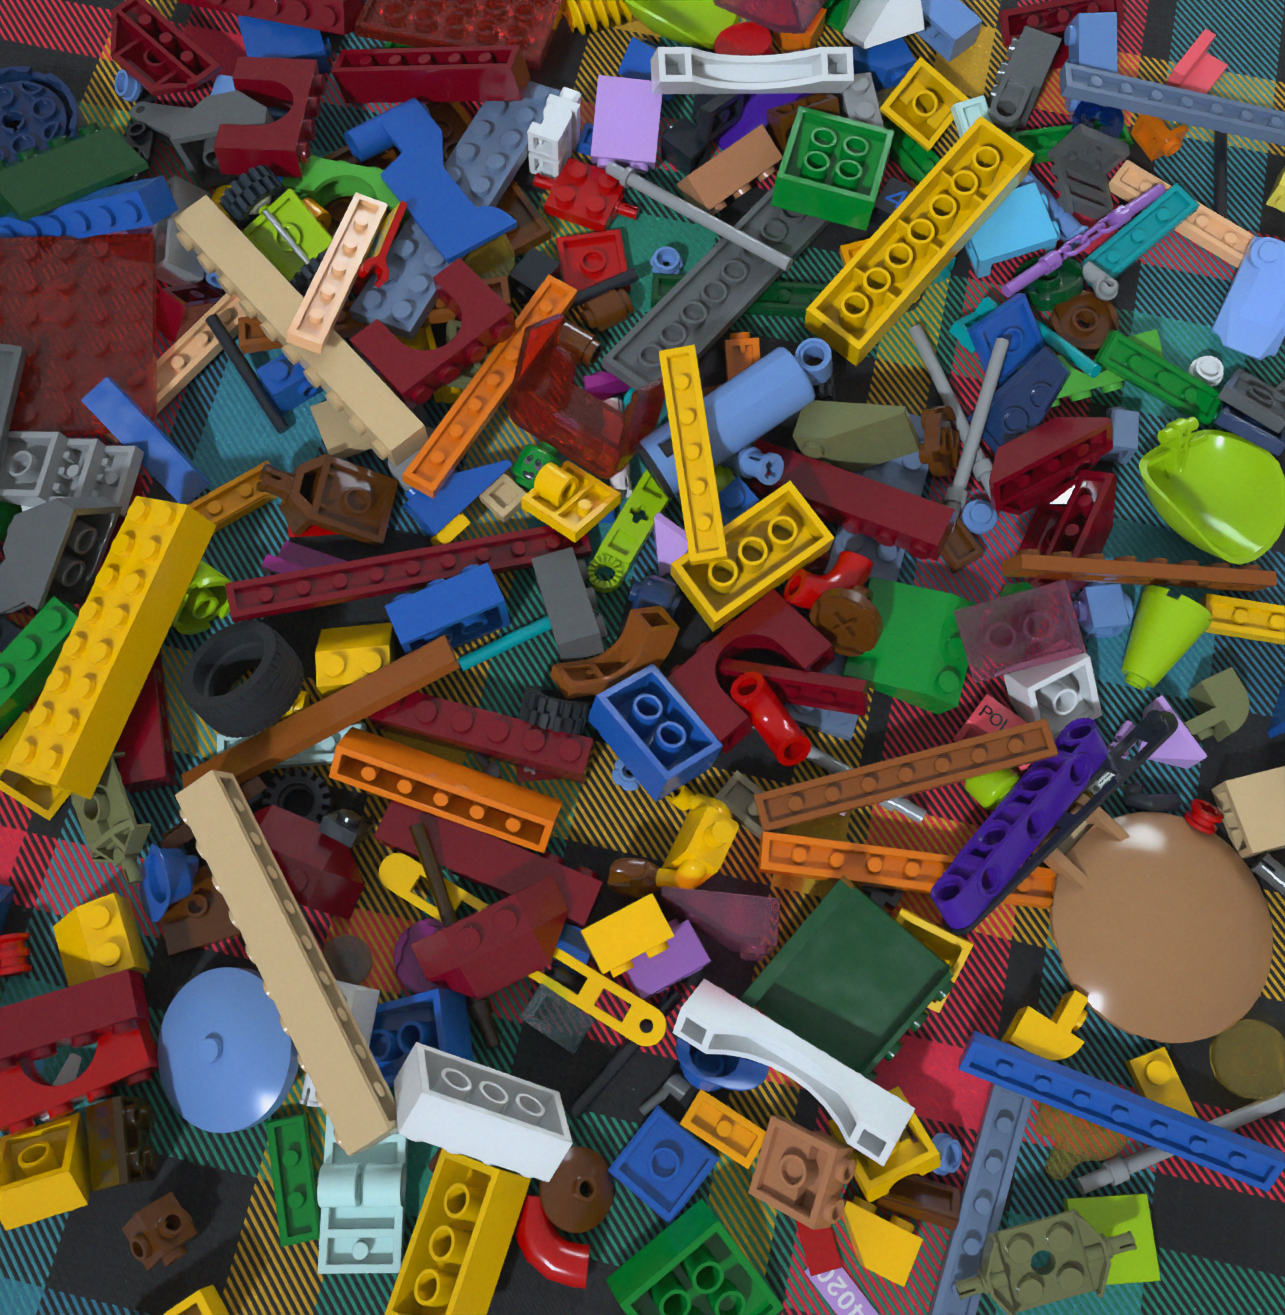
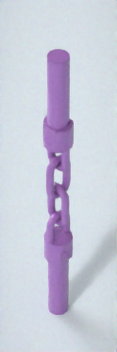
M1157 184L1125 206L1120 205L1099 220L1095 226L1087 230L1083 235L1073 237L1057 251L1052 250L1041 257L1038 263L1001 287L1004 296L1010 297L1042 275L1050 274L1062 266V262L1069 256L1077 255L1102 234L1110 233L1130 221L1133 215L1165 193L1164 186ZM1105 222H1107L1108 225L1110 226V227L1107 228V229H1105V228H1106ZM1096 230L1098 231V232H1097L1095 235H1093L1092 237H1090V238L1088 237L1090 234H1092V233L1095 232ZM1080 240L1081 246L1072 251L1070 245Z

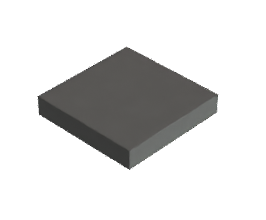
M1237 368L1217 398L1279 434L1285 426V394L1241 368Z

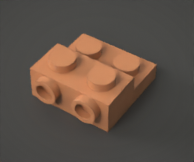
M771 1115L748 1193L812 1230L831 1227V1224H835L840 1219L844 1210V1201L839 1199L843 1184L848 1183L852 1179L856 1170V1162L851 1159L854 1148L822 1131H811L781 1115Z

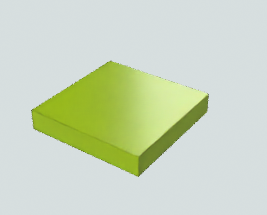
M1136 1193L1063 1198L1065 1212L1076 1209L1098 1234L1103 1233L1109 1238L1130 1231L1135 1239L1136 1250L1113 1255V1258L1110 1259L1111 1266L1106 1285L1161 1281L1147 1194Z

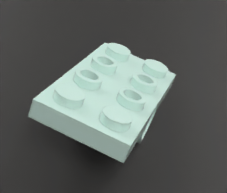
M328 1114L326 1115L324 1164H322L319 1171L317 1186L318 1205L321 1208L317 1274L399 1273L404 1255L408 1138L398 1134V1131L367 1151L348 1156L346 1151L336 1142L334 1126Z

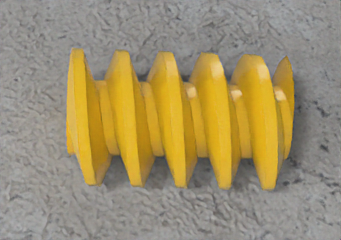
M564 0L565 13L572 33H574V28H578L582 36L586 35L587 24L590 25L593 32H597L598 21H601L604 28L608 29L609 18H613L616 25L619 26L621 25V15L623 14L628 22L633 21V14L622 0Z

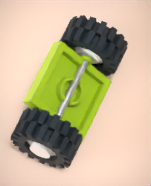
M258 165L256 169L252 167L248 170L247 174L243 172L239 175L240 179L230 183L231 188H226L223 192L225 195L221 196L220 205L239 227L245 228L242 233L304 297L333 238L295 191L290 188L286 190L285 186L267 165Z

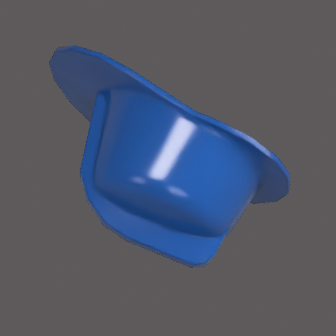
M151 844L149 854L141 869L144 880L139 883L143 909L146 916L152 922H158L164 916L169 905L188 897L192 893L194 878L199 866V858L197 856L186 855L183 849L180 848L160 849L157 844Z
M680 1037L676 1040V1054L684 1077L699 1090L716 1091L722 1087L737 1091L751 1090L762 1084L769 1073V1066L731 1055L705 1054Z

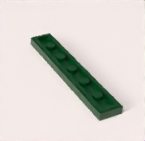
M653 273L651 308L685 275ZM774 281L743 314L805 318L808 306L828 284Z

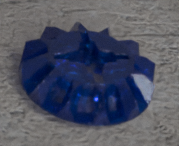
M1081 101L1071 116L1073 118L1071 130L1079 124L1093 129L1094 124L1089 122V120H1092L1099 112V122L1104 124V126H1101L1097 131L1116 139L1120 136L1124 126V117L1121 109L1104 107L1086 101Z

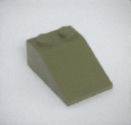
M814 400L801 409L793 433V438L802 455L852 473L918 452L921 444L906 406Z

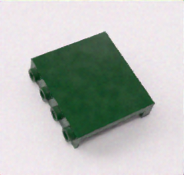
M843 875L740 997V1000L751 1008L756 1005L780 1026L790 1030L798 1037L819 1050L826 1052L832 1058L873 1082L878 1075L874 1070L877 1064L883 1058L888 1062L892 1060L903 1046V1043L899 1040L908 1028L915 1032L929 1016L925 1009L935 998L941 1002L955 985L951 981V978L954 976V969Z

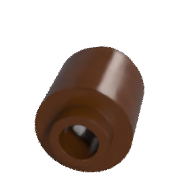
M621 288L617 291L611 289L585 302V310L581 312L586 327L589 330L594 329L599 334L626 321L628 315L633 313V306L624 289Z
M569 320L564 324H558L551 336V342L554 343L553 351L580 366L585 364L592 367L603 348V343L598 341V337L595 334Z

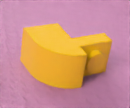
M1076 990L1064 993L1050 1019L1029 1006L1018 1009L1001 1041L1050 1061L1065 1059L1076 1053L1084 1044V1041L1073 1035L1071 1031L1076 1032L1084 1023L1088 1013L1084 1010V1007L1089 998Z

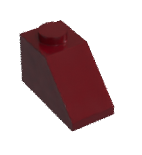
M208 282L161 288L150 324L159 330L164 338L176 342L225 294Z

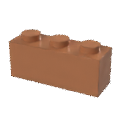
M761 124L676 185L688 203L705 212L708 211L713 216L727 206L724 199L731 194L737 199L752 188L749 184L751 180L757 177L761 182L776 172L773 165L783 157L763 124Z

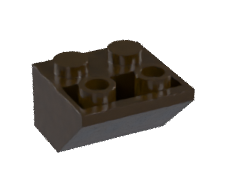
M119 1096L85 1107L92 1192L154 1180V1171L158 1168V1153L154 1145L151 1146L150 1129L154 1127V1112L152 1106L147 1104V1098Z

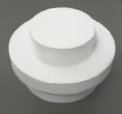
M1213 356L1197 358L1188 369L1189 374L1213 388L1223 379V365L1220 360Z

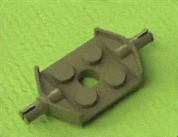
M112 752L91 800L71 793L70 796L93 862L114 863L115 867L121 866L127 886H133L144 880L137 863V855L143 848L151 824H137L133 808L129 803L122 783L121 774L118 772L114 761L117 757H124L125 752Z
M1073 1209L989 1233L985 1241L981 1266L976 1269L978 1275L959 1281L956 1280L954 1283L960 1300L981 1293L989 1294L1008 1315H1016V1313L1091 1291H1094L1099 1298H1102L1111 1266L1110 1259L1113 1258V1255L1136 1250L1137 1246L1130 1231L1107 1238L1103 1233L1098 1234L1080 1213ZM1041 1250L1050 1252L1049 1262L1045 1266L1038 1268L1031 1266L1032 1257L1036 1252Z

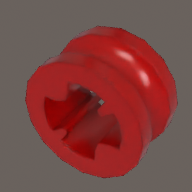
M1194 799L1191 802L1192 810H1187L1183 815L1187 823L1206 834H1214L1217 830L1215 823H1221L1224 819L1223 813L1218 808L1200 799Z

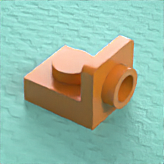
M1140 114L1130 134L1149 159L1153 161L1164 155L1169 157L1176 153L1183 144L1182 140L1188 132V128L1183 124L1170 131L1162 119Z
M749 332L729 334L730 340L722 342V349H724L726 382L760 360L759 338H750Z

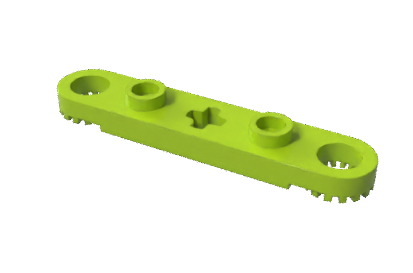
M647 469L588 566L589 584L598 592L609 593L621 585L654 529V516L658 512L663 514L672 497L670 499L666 498ZM641 510L645 511L647 521L641 519L638 523L633 522L632 512L638 514ZM610 567L615 571V576L609 582L600 581L595 576L599 568Z

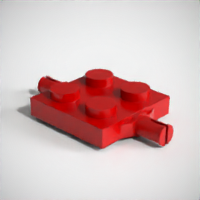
M568 158L559 176L551 178L537 172L534 177L533 186L550 191L544 204L545 214L598 232L606 231L610 222L618 215L633 219L634 221L639 216L640 207L623 202V196L627 188L621 186L619 180L606 174L604 169Z

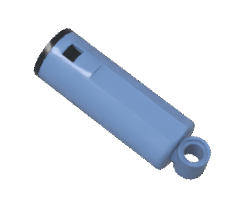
M819 338L804 340L797 347L795 356L786 348L777 347L703 397L714 468L814 401L815 392L812 385L825 383L833 372L831 349L824 340ZM811 358H820L823 360L817 366H809L806 364V362ZM668 421L635 443L633 448L667 499H670L679 492V485Z

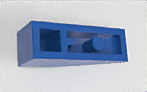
M507 459L451 474L434 499L412 487L404 494L409 500L402 507L431 538L510 468L512 463Z

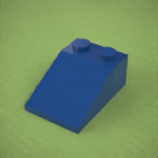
M438 988L377 1005L369 1049L388 1087H394V1080L416 1042L474 1062L466 996L451 989Z

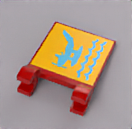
M401 201L385 217L364 263L359 267L358 276L351 289L356 294V297L359 296L365 287V280L373 272L377 274V281L374 284L376 287L380 288L388 280L389 269L386 264V256L408 205L404 201Z

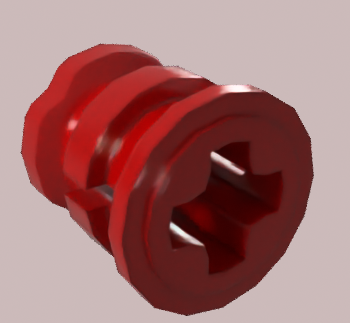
M11 933L0 936V978L32 972V965L27 964V957H30V948L25 947V941L31 938L30 933Z

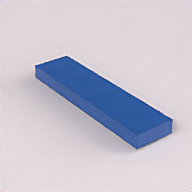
M110 376L104 378L81 399L85 406L124 446H137L144 452L141 464L180 504L188 505L211 484Z

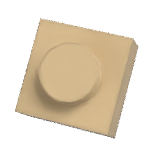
M503 473L479 495V498L488 509L505 523L521 508V498L527 493L508 475Z

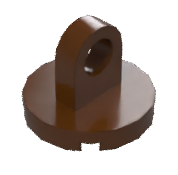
M856 585L852 590L844 588L826 590L812 605L809 615L811 625L833 645V651L841 655L855 657L862 655L866 651H871L880 640L883 632L882 617L876 606L872 603V589Z

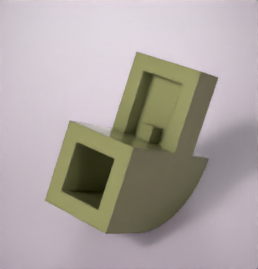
M1232 667L1199 682L1187 692L1201 715L1183 724L1197 743L1213 735L1217 742H1220L1237 731L1247 719L1249 697L1244 685Z

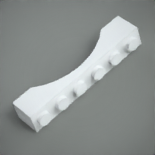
M657 47L650 60L652 94L842 93L854 82L853 47H818L792 53L759 56L716 54L693 47Z
M703 979L681 1007L672 1033L705 1054H724L747 1058L770 1066L789 1076L807 1089L826 1108L838 1125L847 1144L884 1167L915 1110L914 1107L706 979Z

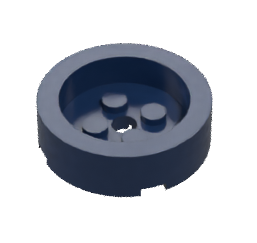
M13 66L0 69V160L4 159L5 163H9L18 159L16 153L21 150L35 146L37 151L49 147L47 141L59 135L66 134L68 139L79 135L78 128L88 124L71 90L55 75L49 72L47 75L34 72L31 67ZM21 121L17 126V131L14 128H8L11 122Z

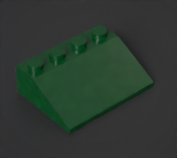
M97 122L89 123L78 128L79 135L69 139L66 134L59 135L47 141L49 147L37 151L35 146L21 150L16 153L18 159L9 163H5L4 159L0 160V215L24 222L150 168L147 162L110 126H98Z

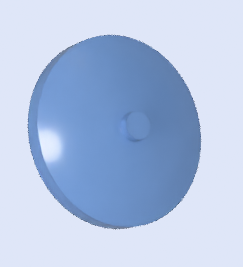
M222 967L208 970L194 977L174 997L161 1025L157 1058L160 1079L165 1093L173 1107L185 1120L208 1132H235L254 1127L263 1122L283 1103L297 1074L299 1065L298 1051L291 1037L281 1027L280 1014L274 1001L267 996L263 989V978L260 972L253 969Z

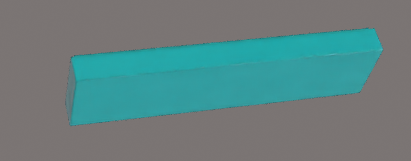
M1176 183L1080 263L1081 268L1090 261L1113 279L1117 278L1194 214L1200 205Z

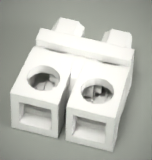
M563 87L559 96L549 94L543 111V122L541 124L532 122L527 131L528 151H530L528 154L529 173L536 175L538 172L555 178L563 170L568 158H571L572 150H575L580 140V92Z

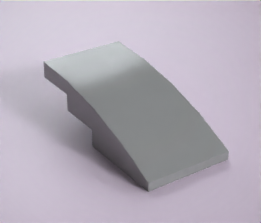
M9 431L0 467V501L36 507L56 498L106 496L122 506L119 517H125L144 452L137 446H106L99 439H68L60 432Z

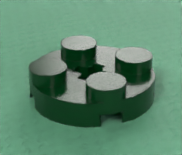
M1043 256L1032 258L1021 264L1017 268L1015 276L1017 277L1038 263V260ZM1068 257L1062 262V266L1048 275H1042L1017 293H1025L1029 304L1036 305L1037 310L1051 311L1056 307V304L1066 302L1082 293L1083 278L1081 265L1076 260Z

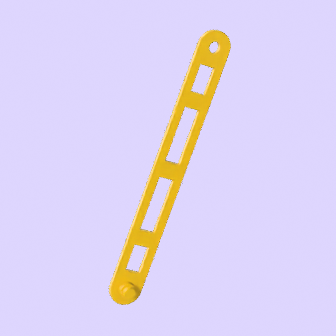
M403 853L388 855L379 867L381 883L393 893L442 922L437 907L412 892L421 876L426 878L422 864ZM443 877L455 913L462 901L477 910L488 906L487 903ZM557 946L553 957L587 977L579 994H576L539 970L528 975L533 980L638 1045H655L662 1040L666 1033V1018L658 1008ZM604 988L631 1004L622 1022L595 1005ZM643 1019L652 1021L653 1029L651 1032L646 1033L641 1030L640 1024Z

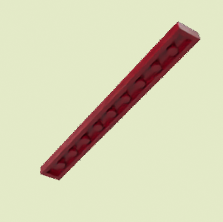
M548 525L225 583L231 618L233 623L423 588L434 580H447L459 575L462 569L473 564L480 566L488 563L492 573L499 574L533 567L532 558L573 547L576 559L590 557L592 550L587 533L575 543Z

